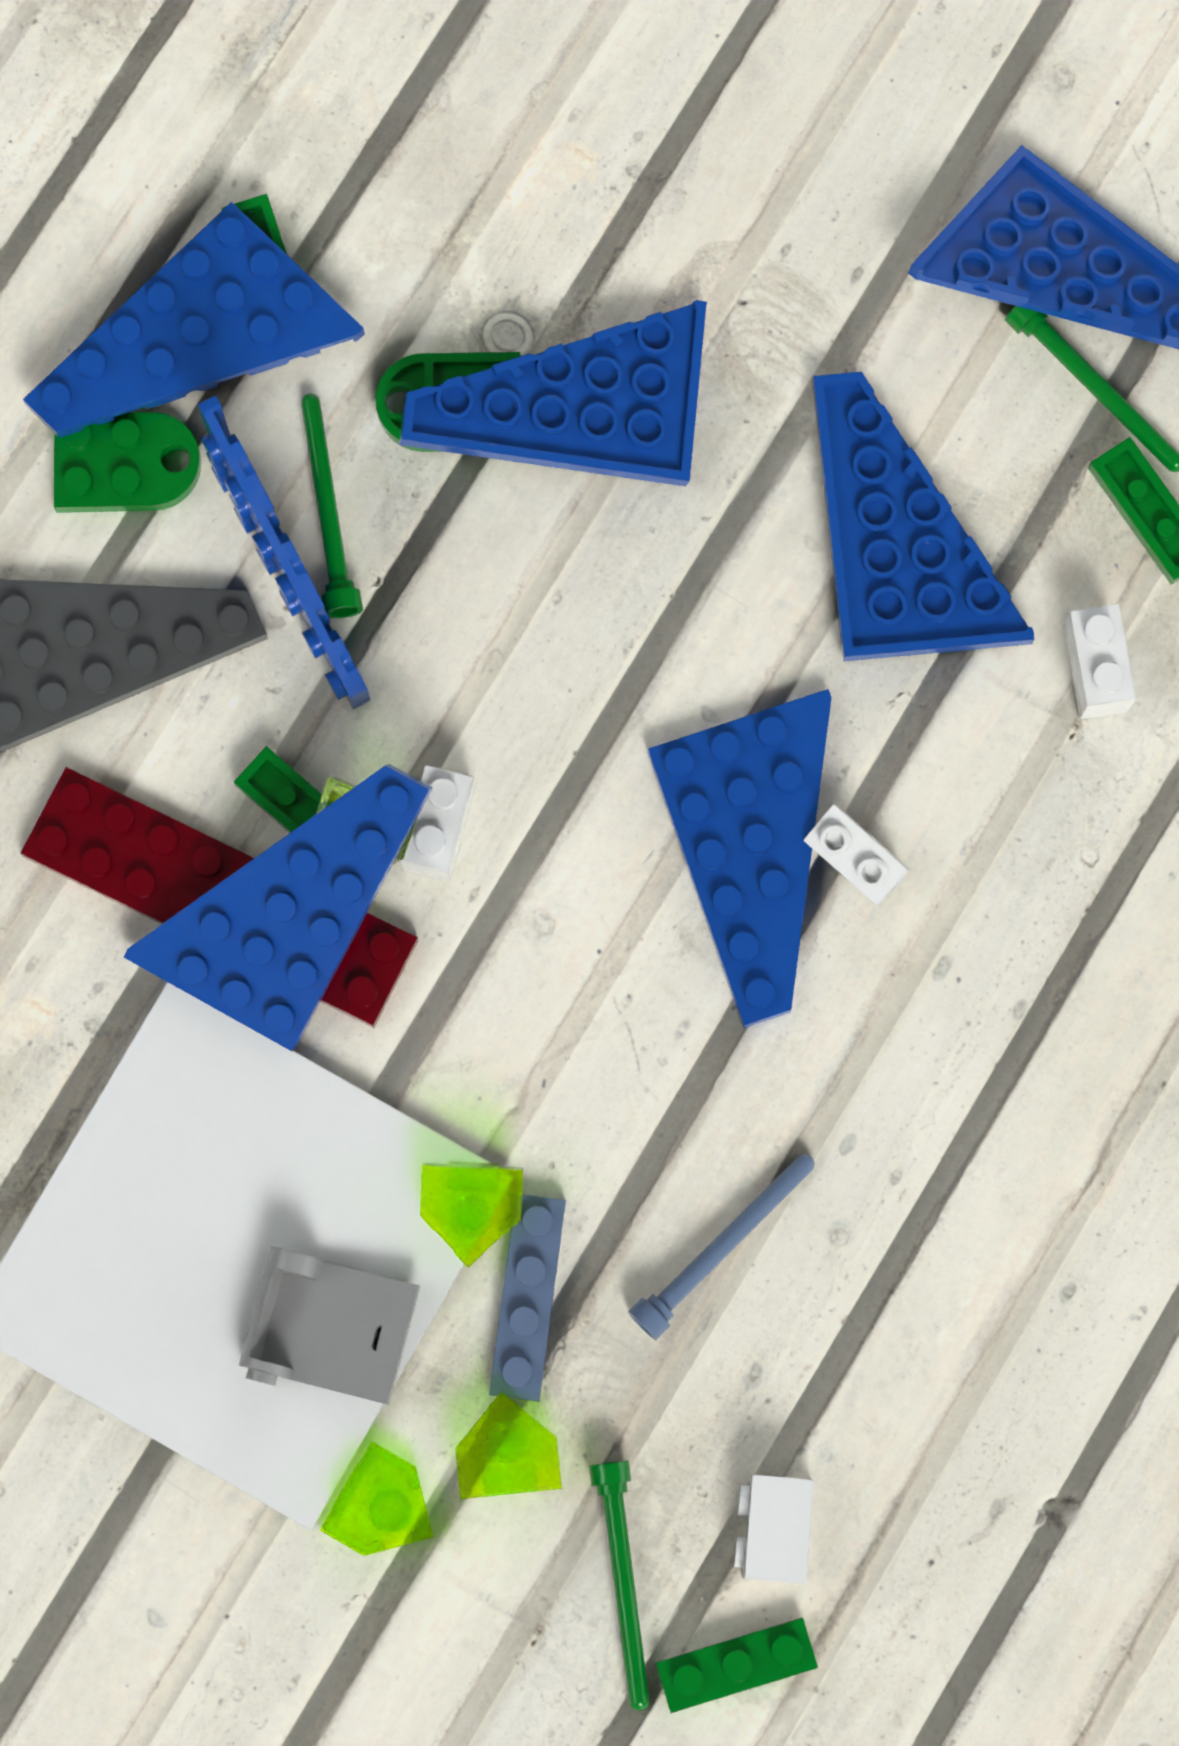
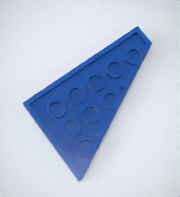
M1023 145L1015 151L912 263L908 272L916 280L1179 349V265Z
M231 202L40 382L23 401L53 433L61 438L82 431L84 427L91 424L101 425L113 421L115 416L143 407L150 409L184 398L192 391L212 389L218 387L217 383L247 373L250 376L288 364L290 360L297 357L307 358L319 354L321 349L352 339L356 342L365 335L364 328Z
M696 300L691 305L663 314L658 312L635 323L627 322L593 333L591 337L566 345L561 343L548 347L541 353L534 355L526 354L495 364L492 368L465 377L457 376L434 387L426 386L407 392L404 398L399 445L686 487L690 482L707 301Z
M851 372L813 376L812 384L843 662L1033 644L1035 639L1032 627H1028L1012 603L1010 594L992 573L991 565L973 538L967 535L951 511V505L945 496L939 493L933 484V478L913 448H909L893 424V418L885 406L880 404L875 397L874 390L863 373Z
M215 395L198 404L208 435L202 437L201 440L219 485L224 493L229 491V497L234 505L233 509L245 532L248 534L254 530L257 534L253 535L252 539L268 574L271 575L278 571L280 576L276 577L275 581L280 589L279 593L291 616L293 617L301 613L309 629L302 632V635L315 659L324 655L332 671L324 675L336 698L340 700L347 697L353 709L370 701L368 689L341 637L329 625L330 619L324 609L325 606L291 540L286 533H282L279 527L281 526L273 510L274 507L240 441L235 434L230 435L219 400Z
M829 689L648 748L647 750L743 1028L791 1012L812 848L803 840L815 827L832 700Z
M391 764L383 766L127 949L123 958L290 1051L295 1050L433 788Z

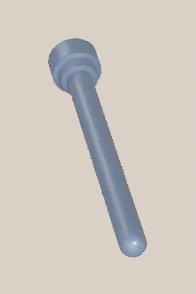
M808 1154L799 1155L658 1296L652 1294L647 1300L642 1297L628 1311L630 1317L640 1328L656 1341L670 1327L668 1321L674 1316L671 1311L814 1169V1159Z

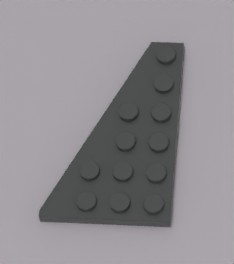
M0 579V753L268 639L248 591Z

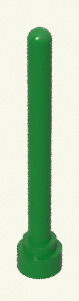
M1018 306L1011 310L1004 321L1017 334L1023 332L1027 337L1033 335L1169 471H1179V452L1046 321L1049 318L1047 314Z
M309 393L301 399V408L329 583L325 586L326 593L322 595V602L330 619H343L360 614L363 611L360 590L355 588L354 582L348 579L320 400L317 395Z
M629 1460L589 1465L591 1486H596L597 1496L603 1495L629 1704L634 1710L641 1711L649 1705V1692L623 1493L628 1492L627 1482L631 1481Z

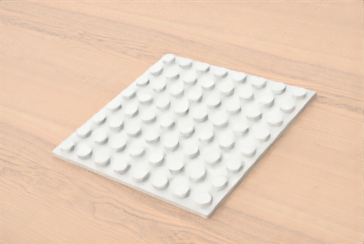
M167 982L0 1263V1350L312 1531L384 1404L282 1377H277L275 1386L246 1378L248 1368L239 1366V1361L271 1246L420 1286L395 1380L396 1384L514 1176L295 1051L286 1049ZM380 1327V1328L378 1329V1332H377V1335H376V1339H375V1343H374V1350H375V1345H376V1341H377V1337H378L379 1331H380V1329H381L382 1327Z

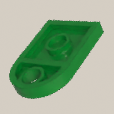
M520 352L419 353L398 360L384 373L376 391V409L383 430L395 443L399 444L402 414L393 413L386 406L387 400L392 394L397 392L407 393L426 386L434 387L457 376L465 377L490 369L495 364L520 357ZM402 446L406 449L419 452H443L423 448Z
M157 412L124 413L115 416L113 421L101 425L91 424L84 427L82 431L61 438L54 433V509L56 513L158 511L177 505L193 491L200 477L202 463L196 439L181 421L170 415ZM182 450L190 456L189 464L184 470L170 472L163 467V460L171 451Z

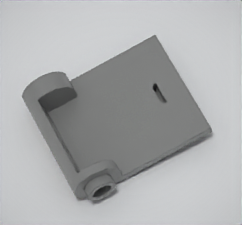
M271 1246L239 1366L248 1368L247 1379L275 1386L277 1377H282L389 1405L420 1286ZM380 1327H382V1328L380 1329V1331H379V1334H378V1337H377V1341H376V1345H375V1350H374V1343H375V1339H376V1335H377L378 1329H379Z

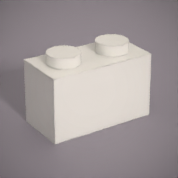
M1119 604L1070 611L1063 628L1079 719L1128 713L1136 700Z
M425 765L421 781L433 789L404 842L400 862L403 871L450 883L475 793L474 777Z
M752 1474L750 1475V1485L740 1484L738 1515L747 1516L746 1537L736 1536L734 1567L743 1568V1579L806 1584L814 1480Z

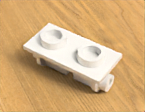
M836 804L832 805L803 840L877 906L891 890L897 887L904 879L905 873L909 870Z

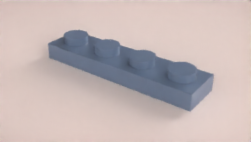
M516 1194L489 1391L490 1396L540 1402L566 1200Z

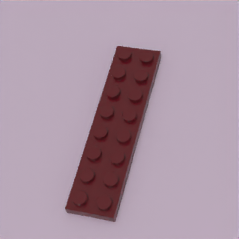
M65 767L20 853L24 858L161 925L254 859L68 767ZM367 913L321 1003L375 1028L419 941L418 937Z

